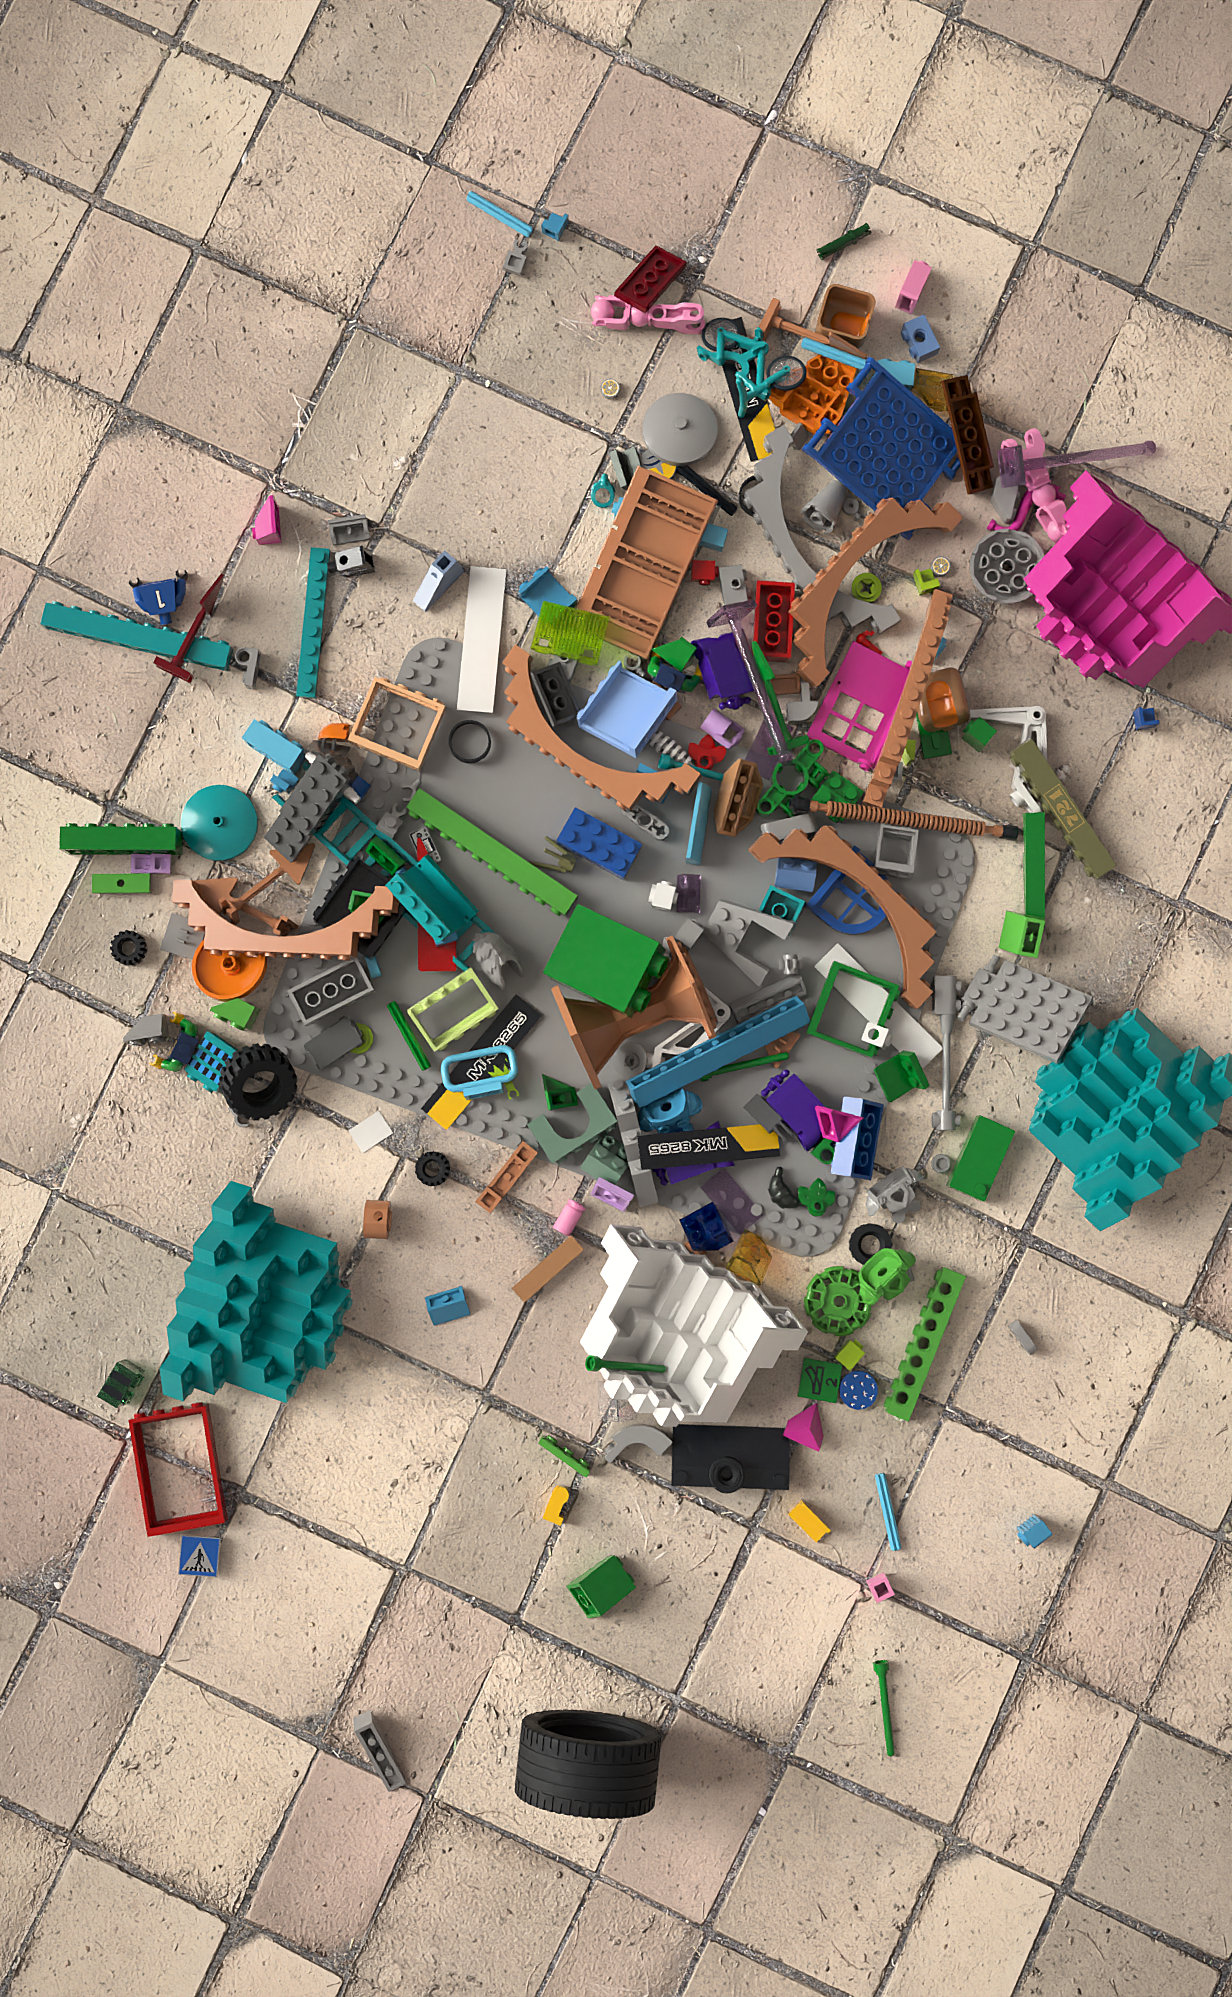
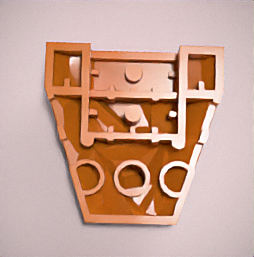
M820 354L807 361L805 366L807 375L805 381L798 388L790 391L773 388L770 390L771 395L769 397L772 403L780 408L782 416L795 424L801 423L812 434L817 432L824 418L829 419L836 426L840 422L849 395L846 387L854 381L857 368ZM802 368L793 370L790 380L784 381L779 385L790 386L797 383L802 378ZM828 429L825 432V434L831 433V431H829Z

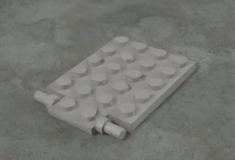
M993 955L989 964H986L983 969L979 968L961 999L963 1008L957 1018L964 1021L968 1013L976 1008L974 1015L969 1021L970 1026L1057 1064L1089 1009L1093 997L1007 960L1004 961L999 972L995 975V967L1000 957Z

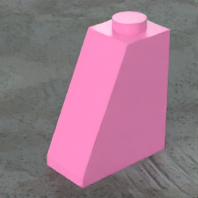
M914 260L900 291L895 308L913 314L932 268L926 262Z

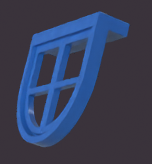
M854 845L852 850L855 853H860V849ZM860 853L865 858L864 862L869 867L874 865L872 861ZM835 869L805 907L832 929L841 933L861 934L875 928L886 916L882 908L879 906L877 911L861 898L866 892L864 888L858 895L841 882L846 875ZM878 874L883 880H888L886 875ZM836 887L853 900L838 920L821 907ZM855 904H858L873 916L871 919L860 924L841 922Z

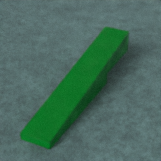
M1045 812L1024 813L1025 914L1045 918Z

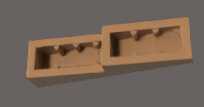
M571 1235L511 1289L525 1303L584 1249Z

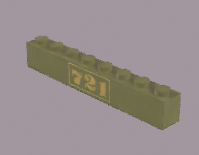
M1027 739L1009 752L1011 755L1010 761L1015 767H1019L1022 772L1020 773L1022 779L1026 783L1029 782L1032 787V794L1035 798L1041 800L1043 803L1041 805L1042 809L1046 814L1051 815L1054 827L1057 830H1061L1064 835L1062 838L1068 846L1071 845L1075 858L1079 862L1082 861L1085 866L1083 868L1085 873L1089 877L1098 879L1117 866L1033 739Z

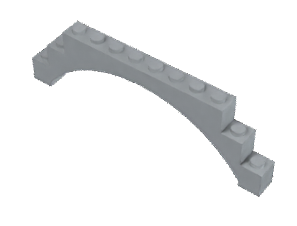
M782 425L764 436L763 447L771 455L754 465L753 474L757 481L761 480V483L747 490L743 501L748 509L751 508L755 513L753 515L755 522L763 527L765 539L772 542L774 546L772 548L777 558L781 557L784 562L782 566L787 574L790 573L793 577L792 583H795L796 590L800 589L802 594H804V588L816 580V573L796 549L783 516L780 493L781 472L787 450L793 446L794 440L785 425ZM839 590L835 594L827 619L828 622L841 614L842 617L840 619L845 627L848 626L850 630L870 619L872 629L875 632L878 631L879 635L901 621L892 603L888 606L871 604L855 599Z

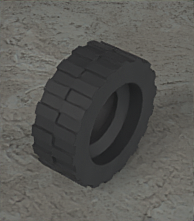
M872 1223L863 1224L851 1234L849 1251L852 1257L862 1265L874 1255L866 1254L862 1250L861 1242L864 1237L868 1235L877 1237L880 1242L878 1251L883 1248L891 1249L893 1246L892 1238L888 1231L880 1225Z

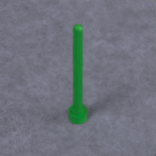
M784 1052L724 1065L718 1070L702 1076L700 1081H708L714 1075L787 1060L790 1055Z
M589 1355L585 1361L586 1369L597 1372L602 1368L664 1373L666 1371L664 1365L602 1360L596 1355Z
M877 1660L873 1662V1670L879 1679L887 1755L892 1757L895 1751L886 1680L889 1663L887 1660Z

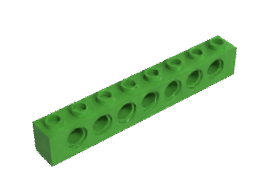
M941 1267V1270L938 1269L934 1276L935 1285L933 1288L930 1287L926 1297L929 1299L927 1305H923L919 1314L921 1316L920 1323L915 1324L912 1332L914 1338L912 1342H908L905 1349L907 1353L906 1358L901 1360L899 1364V1376L894 1378L891 1384V1389H893L891 1396H887L883 1405V1407H886L885 1412L909 1422L966 1276L945 1267ZM944 1283H947L950 1287L949 1292L946 1294H942L940 1291V1287ZM940 1301L942 1303V1310L935 1312L933 1305L935 1302ZM932 1319L935 1321V1327L932 1330H928L926 1323ZM921 1338H927V1347L920 1348L919 1340ZM915 1356H920L921 1363L918 1366H913L911 1362ZM908 1374L914 1376V1381L911 1384H906L904 1381L905 1376ZM901 1392H905L907 1395L904 1402H898L897 1396Z

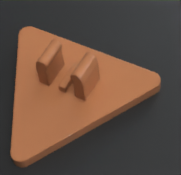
M790 1032L764 1047L769 1056L784 1052L789 1053L800 1038V1034ZM783 1061L772 1064L774 1068H778Z

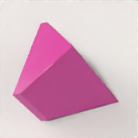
M818 1105L815 1107L823 1138L840 1142L863 1119V1117Z
M816 1403L789 1419L783 1436L819 1452L824 1435Z

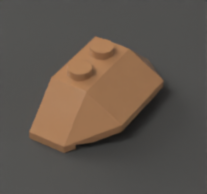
M738 759L724 773L713 810L717 833L736 837L740 831L753 821L763 788V781L757 763Z

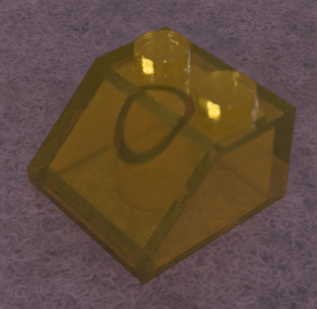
M744 1228L725 1269L758 1286L761 1285L772 1259L762 1237Z

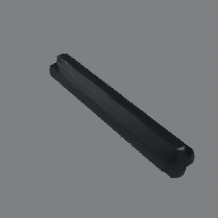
M688 465L676 467V471L702 493L717 499V505L727 514L733 516L736 513L737 507Z

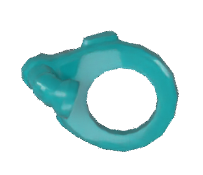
M604 473L601 479L594 483L591 488V500L593 504L600 508L610 506L614 501L616 492L608 479V475ZM601 488L607 489L610 493V499L606 503H599L595 498L596 492Z

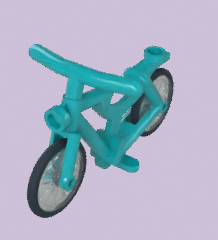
M729 318L713 319L703 328L701 336L704 345L716 352H710L699 345L697 352L698 357L702 361L709 359L722 366L726 360H734L741 365V372L738 371L735 374L740 395L738 411L740 418L745 416L748 401L758 396L762 400L767 401L771 395V389L776 388L782 391H790L798 388L805 381L807 375L806 367L801 360L793 356H781L773 360L767 368V379L764 380L765 355L769 352V345L763 341V331L761 328L757 327L755 329L754 339L742 336L739 325ZM737 346L748 351L739 354L729 350ZM757 358V378L755 384L748 378V361Z

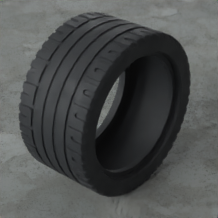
M568 1709L531 1713L525 1716L521 1722L515 1794L523 1802L536 1808L567 1816L592 1819H623L647 1814L655 1806L662 1735L658 1729L645 1722L611 1713Z

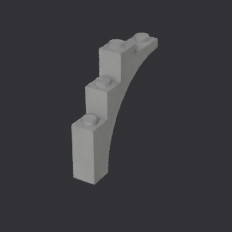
M621 1079L609 1082L608 1087L639 1207L658 1203L651 1170H641L637 1136L642 1135L633 1100L626 1084L627 1080Z

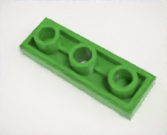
M92 874V893H151V874ZM124 881V886L120 887V882Z
M552 1436L541 1437L538 1442L539 1445L584 1477L588 1476L590 1473L588 1466L590 1464L582 1458L578 1460L573 1457V1452L565 1446L563 1449L557 1445L558 1441Z

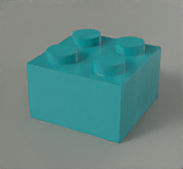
M770 885L759 910L768 915L779 916L781 919L795 921L796 923L788 937H791L807 902Z

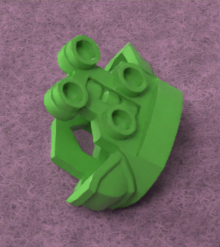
M883 1248L874 1254L859 1272V1281L861 1282L859 1292L862 1301L866 1305H874L881 1296L886 1300H891L900 1293H903L911 1280L906 1271L915 1264V1256L903 1249L893 1250L889 1248Z

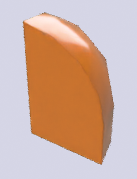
M329 724L321 730L318 740H323L326 737V741L336 739V742L348 743L350 724Z

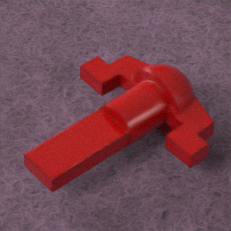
M866 630L856 637L855 642L880 655L883 653L866 638L868 635L872 637L875 633L872 630L871 632Z

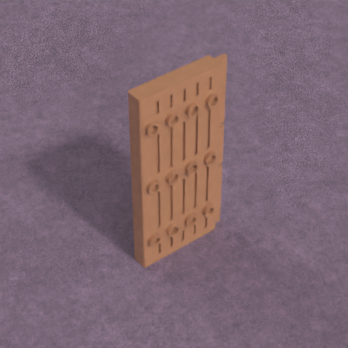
M637 466L613 521V525L618 528L617 530L610 528L596 560V564L601 565L600 569L593 567L569 625L649 660L653 651L651 649L656 644L718 500L649 469Z

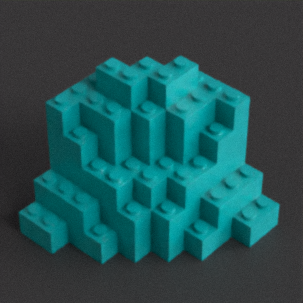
M1138 1008L1131 1012L1127 1011L1121 1018L1112 1020L1103 1029H1097L1089 1021L1084 1025L1080 1024L1057 1064L1051 1062L1047 1066H1041L1037 1071L1035 1083L1043 1091L1038 1096L1039 1100L1034 1108L1035 1111L1030 1120L1031 1123L1028 1130L1075 1175L1072 1189L1088 1203L1084 1217L1100 1232L1129 1217L1133 1203L1163 1188L1166 1175L1182 1167L1184 1155L1200 1146L1203 1133L1219 1125L1224 1100L1232 1096V1054L1230 1052L1224 1056L1217 1057L1215 1061L1200 1046L1188 1049L1183 1053Z
M230 1181L211 1205L213 1220L193 1244L194 1260L184 1272L185 1288L175 1299L177 1314L167 1326L170 1355L160 1367L163 1395L184 1402L187 1396L192 1394L194 1388L215 1395L218 1389H221L224 1383L227 1382L287 1403L291 1397L295 1396L298 1386L305 1381L309 1370H312L314 1366L326 1370L329 1364H332L335 1360V1341L344 1332L342 1319L344 1313L351 1308L353 1302L351 1290L340 1287L337 1242L276 1223L274 1208L253 1202L252 1187Z

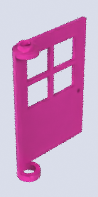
M853 641L806 734L808 738L821 741L824 747L859 764V768L866 772L874 770L898 706L912 661H907L905 667ZM840 692L860 702L852 720L832 710ZM864 704L884 714L875 732L855 722ZM829 714L849 723L841 742L821 732ZM853 726L873 736L865 754L845 744Z

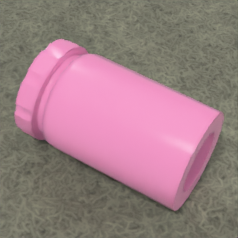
M569 1199L568 1204L565 1205L553 1228L569 1237L582 1216V1211L584 1212L586 1208L578 1202Z

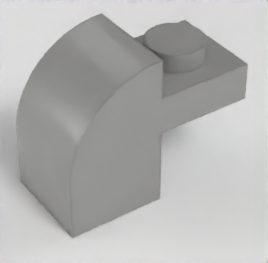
M804 682L800 685L801 702H787V725L802 724L813 717L818 701H810V699H813V688H809V682Z

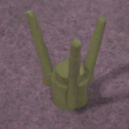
M545 836V840L563 854L561 856L547 848H544V852L559 859L558 864L561 867L533 861L528 862L537 867L558 870L563 873L566 870L571 872L577 858L573 857L574 854L565 850L548 836Z

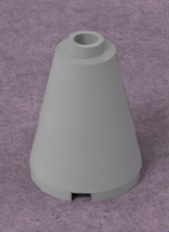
M832 480L803 506L801 514H804V522L818 532L822 529L826 530L824 533H831L836 526L848 492L847 487L839 480Z

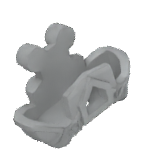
M904 1166L899 1167L866 1191L868 1194L866 1201L867 1214L874 1216L881 1206L883 1209L888 1208L893 1213L892 1220L895 1223H902L905 1220L904 1214L908 1211L917 1212L920 1210L921 1204L918 1200H914L916 1195L910 1185L924 1180L925 1176L921 1175L917 1170L905 1168Z

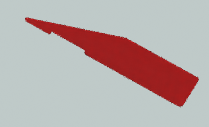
M417 838V860L420 861L428 852L422 839ZM418 922V970L421 972L456 971V964L453 962V956L456 958V941L436 947L433 937Z

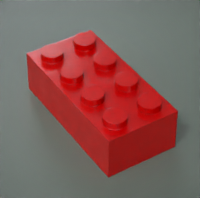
M757 580L753 641L757 642L768 662L789 663L791 659L793 616L788 611L792 608L791 603L794 601L795 583ZM752 648V660H751V661H754L753 648Z

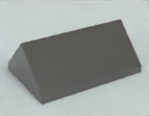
M561 662L530 673L552 727L577 717L580 708Z

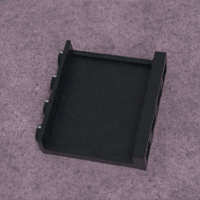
M357 856L355 860L351 859L346 867L348 869L344 876L341 874L335 882L337 886L333 891L329 890L324 897L325 902L322 907L318 906L313 913L314 922L322 928L339 922L351 914L348 907L352 890L373 894L375 886H385L390 880L361 861L360 857ZM400 901L398 913H391V916H385L378 924L377 936L371 935V938L359 937L357 951L372 961L406 913L407 909Z

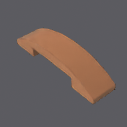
M522 1141L475 1202L491 1214L538 1152Z

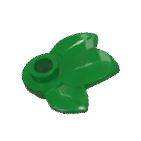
M817 1178L812 1183L810 1189L803 1186L798 1188L800 1202L807 1206L808 1212L814 1217L822 1216L826 1212V1208L832 1206L835 1202V1192L827 1191L825 1183L820 1178ZM819 1204L820 1210L815 1209L814 1205Z

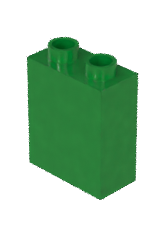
M577 904L543 974L551 980L632 1019L635 1011L643 1013L648 1006L652 993L646 989L653 976L659 979L664 974L669 957L664 956L666 949L658 941Z

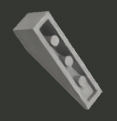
M369 1710L353 1718L354 1732L388 1792L406 1784L402 1771L373 1712Z

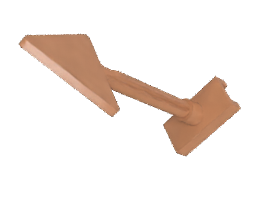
M776 298L772 299L759 325V328L763 331V341H766L772 327L804 338L807 337L866 359L868 356L832 332L829 333L828 339L826 336L784 321L783 318L778 317L781 304L780 300Z
M307 844L295 862L292 863L276 849L270 850V855L280 866L240 898H236L232 902L225 895L218 901L224 915L228 914L231 923L237 925L240 922L238 911L243 908V905L284 873H287L297 885H300L315 844Z
M236 877L194 880L199 883L200 891L218 913H221L218 901L225 895L230 902L235 900V898L231 897V893L238 882ZM247 904L243 905L241 911L271 925V928L274 929L273 933L279 937L287 936L292 927L295 929L299 927L283 915H281L280 919H274Z

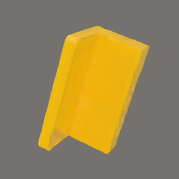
M802 1500L788 1513L816 1543L826 1532L828 1534L831 1532L830 1528Z

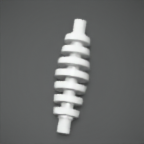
M655 731L650 738L652 740L650 745L652 747L656 744L658 745L655 749L657 753L663 749L662 753L669 754L675 761L693 765L690 756L687 759L685 758L687 755L685 751L681 754L679 753L682 749L680 745L675 749L673 748L677 743L675 740L668 744L667 742L670 740V737L666 736L662 739L664 733L660 731L656 734Z

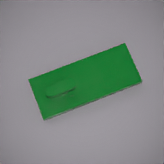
M916 713L923 758L929 759L952 755L948 731L944 732L943 729L935 732L925 731L919 720L918 713Z

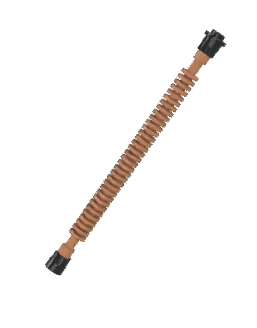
M797 794L789 800V809L794 814L797 812L823 811L826 812V816L845 817L846 819L855 818V820L860 819L861 821H874L876 823L879 821V823L898 824L899 826L903 825L914 828L922 827V829L983 836L984 833H988L1011 841H1016L1018 837V826L1014 825L986 826L984 821L956 819L954 817H942L923 813L918 814L917 812H904L887 808L880 809L879 807L851 805L850 803H837L835 801L821 804L809 798L799 797Z

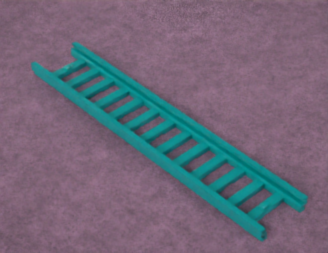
M305 761L302 768L307 771L311 765ZM279 794L272 797L281 807L286 802ZM345 796L320 831L314 834L323 845L346 865L375 834L404 859L411 868L418 863L393 839L377 830V825ZM348 809L355 816L332 841H329L324 836L325 832ZM362 821L369 829L344 854L337 847ZM369 856L364 863L371 867L376 861ZM385 869L380 872L386 878L390 874ZM407 910L403 917L418 930V921ZM477 915L456 931L458 940L473 924H476L482 930L480 933H496ZM472 941L459 956L456 955V958L452 957V961L464 972L470 968L464 962L473 953L475 941Z

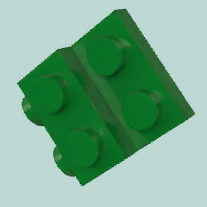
M832 770L811 800L818 801L821 804L835 801L852 805L856 804L864 791ZM828 816L835 823H842L845 817Z

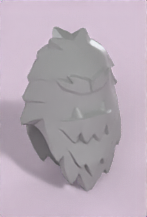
M492 932L475 934L476 937L473 938V941H475L473 953H476L477 961L481 963L483 971L491 983L505 990L506 985L501 975V967L506 961L521 978L523 977L520 959L515 955L512 946L506 944L500 934Z

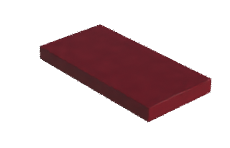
M655 245L615 290L614 297L646 314L687 267V262Z

